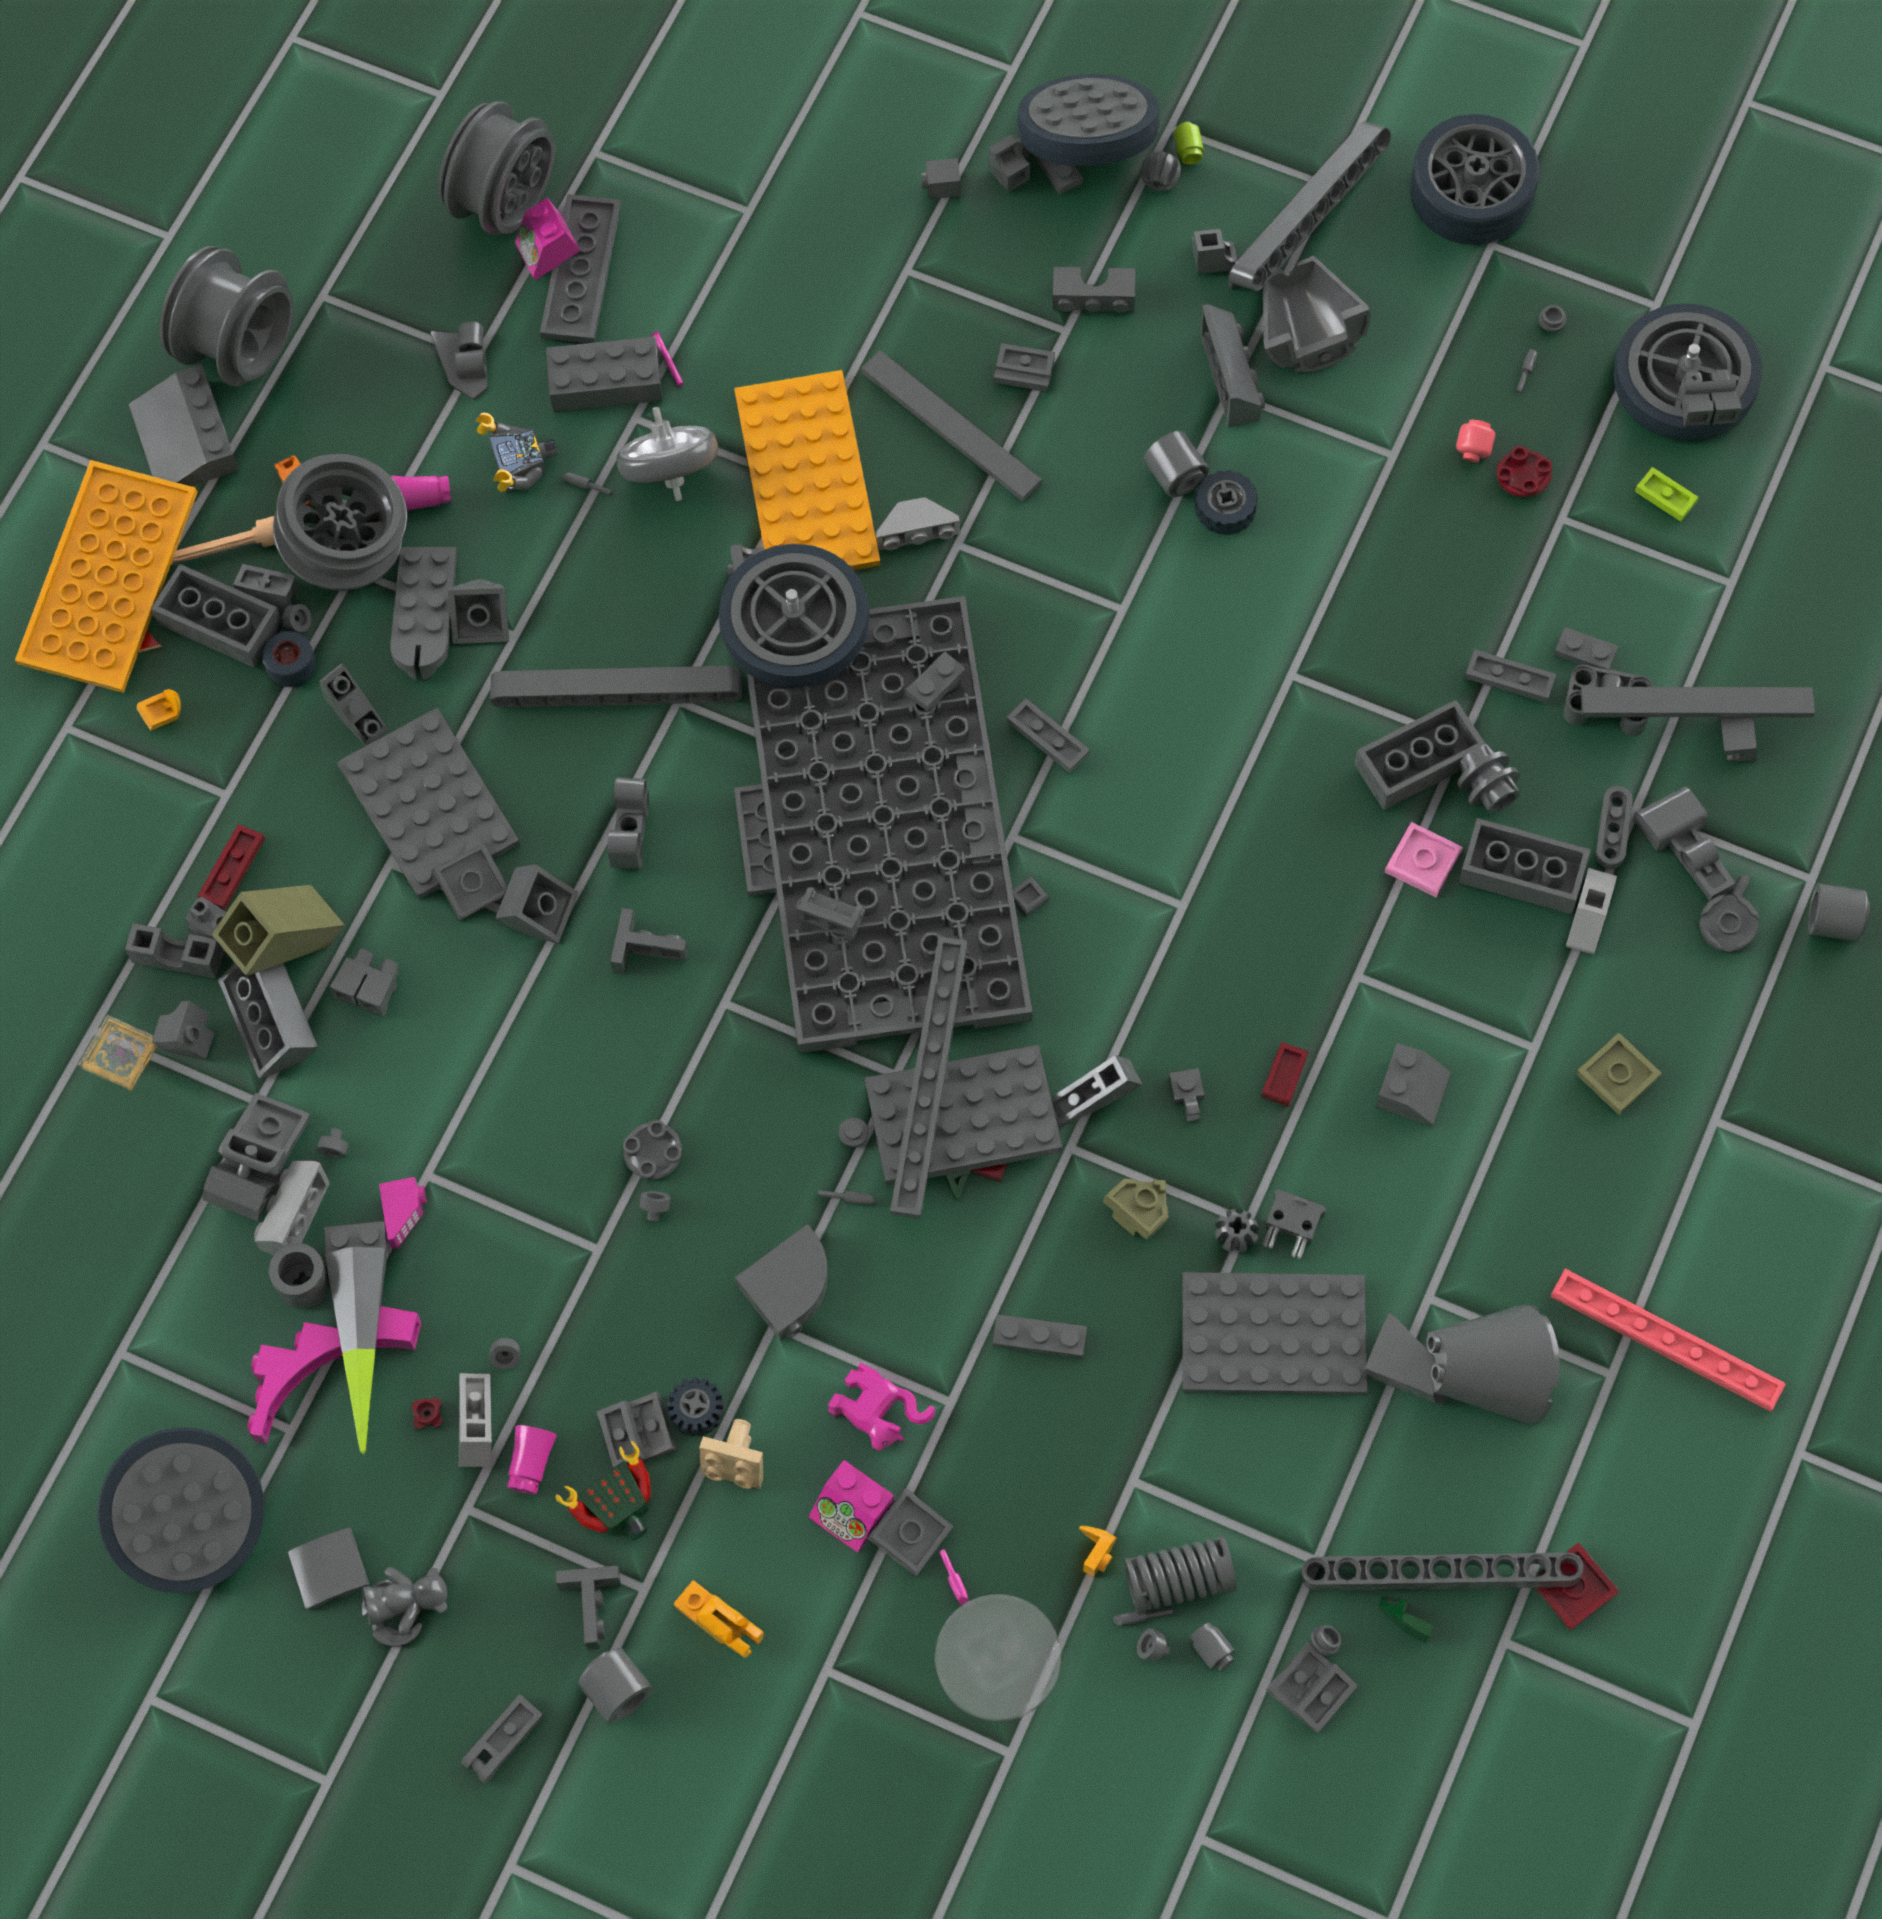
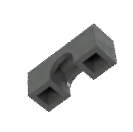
M1054 267L1053 310L1064 312L1072 310H1087L1089 312L1115 311L1118 313L1134 311V268H1108V278L1105 283L1100 286H1089L1081 279V267Z
M135 923L132 925L125 951L132 963L213 979L217 977L224 954L216 939L189 934L187 941H182L165 935L161 928Z

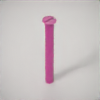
M660 331L652 333L651 337H656L657 346L677 386H682L683 381L660 337Z

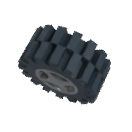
M692 1377V1381H688L687 1378L683 1379V1384L679 1386L677 1383L674 1386V1392L670 1391L668 1396L669 1402L667 1401V1407L673 1425L678 1427L681 1433L688 1432V1435L693 1437L694 1433L704 1436V1432L707 1430L711 1433L714 1431L713 1427L720 1424V1417H723L724 1405L720 1391L717 1390L714 1383L710 1384L708 1379L705 1378L702 1381L698 1380V1377Z

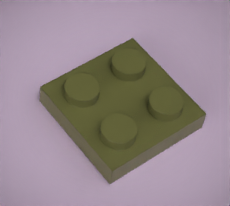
M1620 1033L1615 1035L1582 1065L1576 1073L1618 1115L1655 1083L1662 1074Z

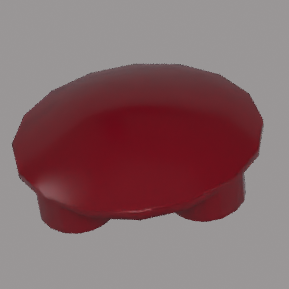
M1517 446L1512 449L1511 453H1508L1500 460L1496 469L1497 481L1501 488L1511 495L1532 497L1542 493L1549 486L1552 478V463L1537 452L1527 450L1523 446Z

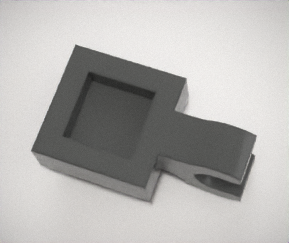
M1199 1068L1169 1073L1174 1103H1184L1187 1122L1199 1120L1198 1114H1200L1197 1101L1204 1100Z

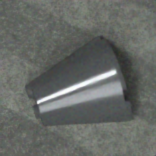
M1315 256L1297 262L1295 268L1290 272H1284L1279 269L1263 287L1264 348L1269 358L1281 368L1286 366L1293 368L1294 372H1311L1330 367L1349 356L1357 348L1356 343L1361 336L1365 337L1368 332L1371 320L1368 305Z
M1518 1305L1427 1333V1349L1430 1354L1434 1355L1436 1364H1433L1431 1368V1379L1434 1382L1435 1393L1530 1425L1540 1423L1548 1414L1553 1404L1552 1399H1549L1552 1387H1558L1560 1366L1556 1335L1547 1316L1540 1315L1538 1313L1539 1308L1535 1306Z

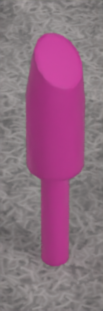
M941 1550L939 1553L949 1573L947 1579L958 1602L966 1606L969 1604V1599L959 1573L955 1574L946 1551Z

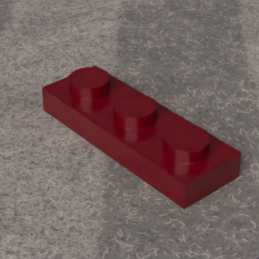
M237 824L197 897H204L225 911L265 840L264 835Z

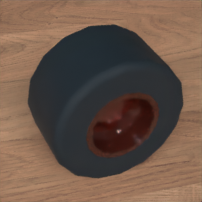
M293 631L280 632L272 636L265 643L262 650V661L270 679L278 685L285 687L301 685L313 675L316 668V657L308 639L300 633Z

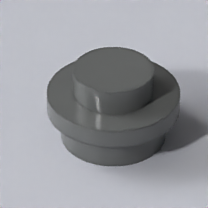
M1550 305L1541 311L1539 324L1548 332H1558L1566 324V314L1559 306Z
M846 1119L839 1127V1138L846 1146L858 1147L867 1140L868 1127L861 1119Z
M1324 1625L1318 1626L1312 1631L1311 1641L1318 1652L1325 1656H1332L1339 1650L1341 1636L1333 1626Z

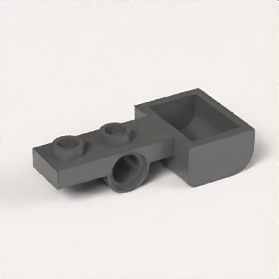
M1684 786L1635 812L1633 821L1657 853L1667 847L1672 849L1710 901L1719 895L1733 890L1736 883L1719 861L1718 851L1713 842L1707 837L1702 838L1698 833L1699 830L1706 827L1708 814L1692 791Z

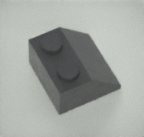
M536 864L515 867L495 919L516 932L552 943H559L578 891Z
M1397 1043L1378 1096L1376 1108L1433 1127L1451 1072L1426 1052Z

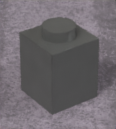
M958 158L926 161V172H921L922 189L928 188L929 199L961 196Z

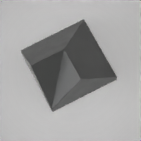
M477 579L448 588L453 644L509 642L505 586Z

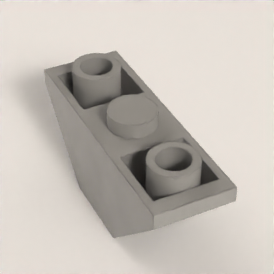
M926 497L898 502L876 532L878 550H894L903 545H919L928 540L952 538L954 535L960 534V520L958 515Z
M1588 868L1566 947L1594 955L1617 876Z

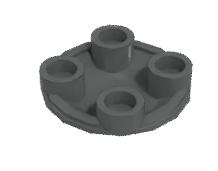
M659 1120L637 1126L623 1142V1156L628 1168L635 1175L645 1179H660L669 1175L677 1168L682 1157V1144L678 1134L670 1126L665 1125Z

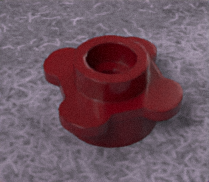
M438 1398L414 1401L411 1406L415 1416L413 1426L418 1430L423 1429L425 1426H433L435 1428L441 1426L443 1423V1418L440 1416L441 1401ZM426 1411H429L430 1415L425 1416L424 1413Z

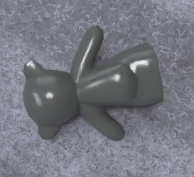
M388 1567L385 1570V1575L394 1584L386 1588L362 1587L364 1605L370 1626L404 1613L399 1624V1632L406 1634L410 1631L419 1608L435 1610L439 1614L447 1612V1587L445 1581L439 1576L437 1568L429 1569L427 1576L420 1578L413 1584L410 1579L397 1569Z

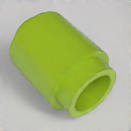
M1190 122L1179 124L1173 131L1178 158L1186 165L1200 162L1203 158L1204 148L1199 127Z

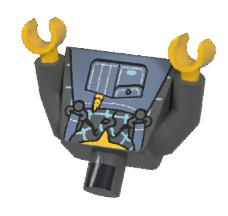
M481 413L476 419V422L481 423L477 427L479 434L484 435L488 431L491 433L489 439L499 469L493 481L500 482L497 487L500 492L530 490L546 474L543 459L558 455L554 439L537 443L534 430L519 428L494 421L493 417L488 413Z

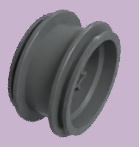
M503 101L482 103L472 109L452 136L439 172L438 195L442 204L445 205L447 212L456 219L466 218L473 213L479 215L482 229L490 235L510 234L520 228L524 213L539 203L548 184L554 164L555 140L553 134L548 131L545 122L536 117L528 118L521 123L516 122L512 108Z
M348 454L318 456L299 465L283 482L278 494L273 522L274 542L285 564L297 576L308 583L330 590L362 588L383 577L396 562L407 524L406 503L400 488L393 478L371 461ZM342 495L350 496L348 503L345 499L341 502ZM309 500L315 506L317 511L310 508L304 503ZM375 517H379L381 521L366 523V521L371 520ZM305 523H313L315 526L308 527ZM327 531H330V533L334 535V538L327 533ZM361 536H367L371 540L365 541L361 539Z

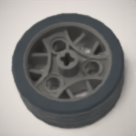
M1466 114L1445 120L1427 133L1416 152L1410 193L1414 209L1426 226L1450 241L1460 244L1480 245L1505 238L1523 224L1531 211L1539 180V161L1536 150L1524 133L1504 119L1485 114ZM1445 184L1449 187V190L1441 191L1439 189L1440 186ZM1500 194L1505 199L1503 201H1499L1494 197Z

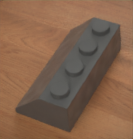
M1208 304L1202 305L1200 336L1227 425L1231 427L1259 421L1261 409L1265 408L1262 393H1257L1256 385L1258 384L1256 372L1254 369L1250 370L1248 364L1250 362L1249 349L1247 346L1243 347L1241 341L1243 339L1242 326L1240 323H1236L1233 313Z
M234 963L218 979L258 1079H264L302 1063L318 1047L283 963L247 976Z

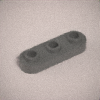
M1622 786L1609 788L1602 800L1595 858L1598 864L1606 869L1619 867L1626 855L1633 798L1630 791ZM1618 801L1621 803V806L1616 807L1612 802ZM1615 827L1618 832L1613 833L1608 828ZM1611 853L1615 858L1609 859L1605 854Z

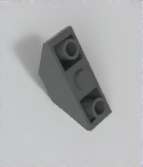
M342 663L319 681L323 696L338 718L365 746L374 742L388 730Z

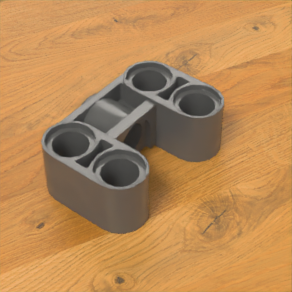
M1579 665L1573 669L1570 677L1563 716L1572 725H1581L1587 721L1588 717H1582L1581 710H1576L1572 707L1573 705L1581 706V687H1654V685L1645 676L1623 673L1613 669ZM1583 680L1586 681L1588 684L1581 685L1577 681ZM1621 717L1620 728L1626 735L1638 736L1644 731L1649 717H1638L1640 721H1633L1629 717Z
M617 777L614 788L617 816L615 830H610L608 835V857L611 868L640 870L643 858L645 823L649 810L646 779ZM627 827H636L634 831H624Z

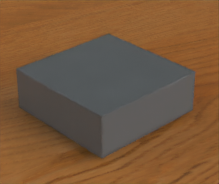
M1031 876L1012 889L1015 905L1026 917L1049 901V896Z

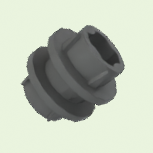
M1483 745L1466 754L1458 763V768L1462 772L1461 777L1458 779V786L1462 791L1473 790L1468 799L1473 807L1485 806L1490 814L1505 809L1520 796V791L1515 784L1520 779L1521 774L1515 767L1504 769L1510 759L1504 751L1494 753L1488 745Z

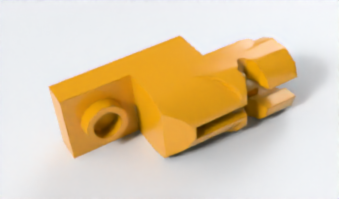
M694 1580L673 1604L676 1609L720 1644L724 1643L744 1658L751 1655L752 1651L750 1646L740 1638L747 1636L757 1645L763 1639L764 1632L718 1596L710 1594Z

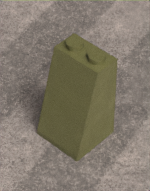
M311 885L240 892L212 935L247 976L330 946L345 925Z

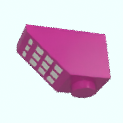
M415 1177L379 1184L387 1239L392 1249L398 1248L422 1217V1204L427 1203L424 1186H418Z

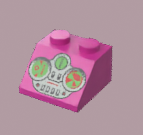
M545 198L524 213L515 243L530 273L537 280L578 253L580 249L563 216L548 198Z
M843 1460L825 1484L808 1517L852 1550L859 1553L869 1540L867 1536L894 1502V1495Z

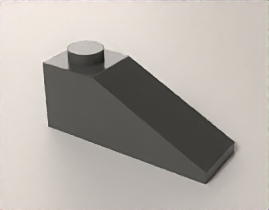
M1114 1055L1051 1097L1058 1128L1120 1100L1141 1086L1142 1082L1130 1060Z

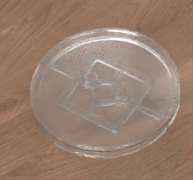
M995 1594L978 1597L965 1603L948 1618L937 1640L935 1663L943 1690L960 1709L980 1719L1008 1721L1032 1712L1047 1699L1059 1676L1061 1651L1059 1640L1052 1624L1037 1607L1015 1596Z

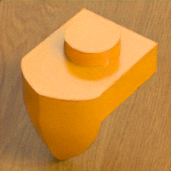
M167 689L163 693L139 702L136 709L150 731L178 719L181 711V700L177 692Z
M1080 1526L1079 1530L1096 1543L1084 1562L1083 1568L1084 1572L1095 1577L1098 1570L1104 1572L1113 1557L1109 1553L1117 1537L1099 1528Z

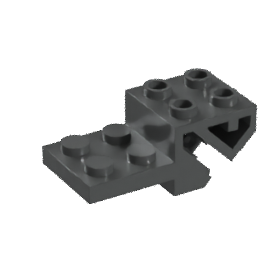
M255 1093L234 1130L230 1128L220 1145L218 1152L226 1159L223 1163L211 1167L203 1189V1200L258 1222L270 1198L279 1186L280 1177L284 1171V1163L310 1121V1113Z

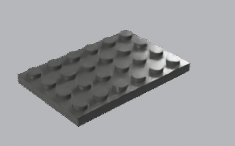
M438 708L337 761L339 768L419 900L441 888L432 871L436 866L482 842L487 847L492 859L520 845L518 837Z
M1039 1045L947 1063L928 1178L1062 1153V1144ZM915 1068L865 1078L886 1186L895 1185Z
M1183 1272L1182 1393L1367 1394V1373L1365 1372V1275Z

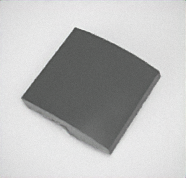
M658 1392L651 1393L629 1403L621 1401L597 1411L613 1468L622 1461L628 1464L629 1461L623 1459L619 1448L621 1446L626 1455L632 1454L634 1447L631 1441L635 1442L640 1451L638 1458H641L643 1462L677 1450L661 1394Z
M351 1528L322 1536L288 1551L306 1609L313 1610L337 1597L345 1598L361 1590L362 1587L370 1585Z
M1308 1642L1301 1647L1266 1688V1691L1310 1729L1319 1733L1358 1685L1336 1664H1331Z

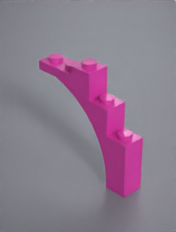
M381 1306L376 1348L415 1350L422 1323L418 1313ZM304 1322L302 1331H298L295 1337L294 1348L297 1351L261 1345L259 1354L255 1353L251 1370L254 1371L253 1374L257 1380L263 1383V1385L259 1384L256 1391L255 1401L258 1403L256 1412L250 1415L248 1421V1431L255 1442L268 1443L274 1416L295 1387L318 1368L343 1356L338 1328Z

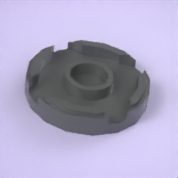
M1719 895L1710 900L1702 910L1699 920L1700 933L1706 943L1715 950L1726 953L1738 952L1749 946L1757 935L1759 925L1757 911L1742 896Z

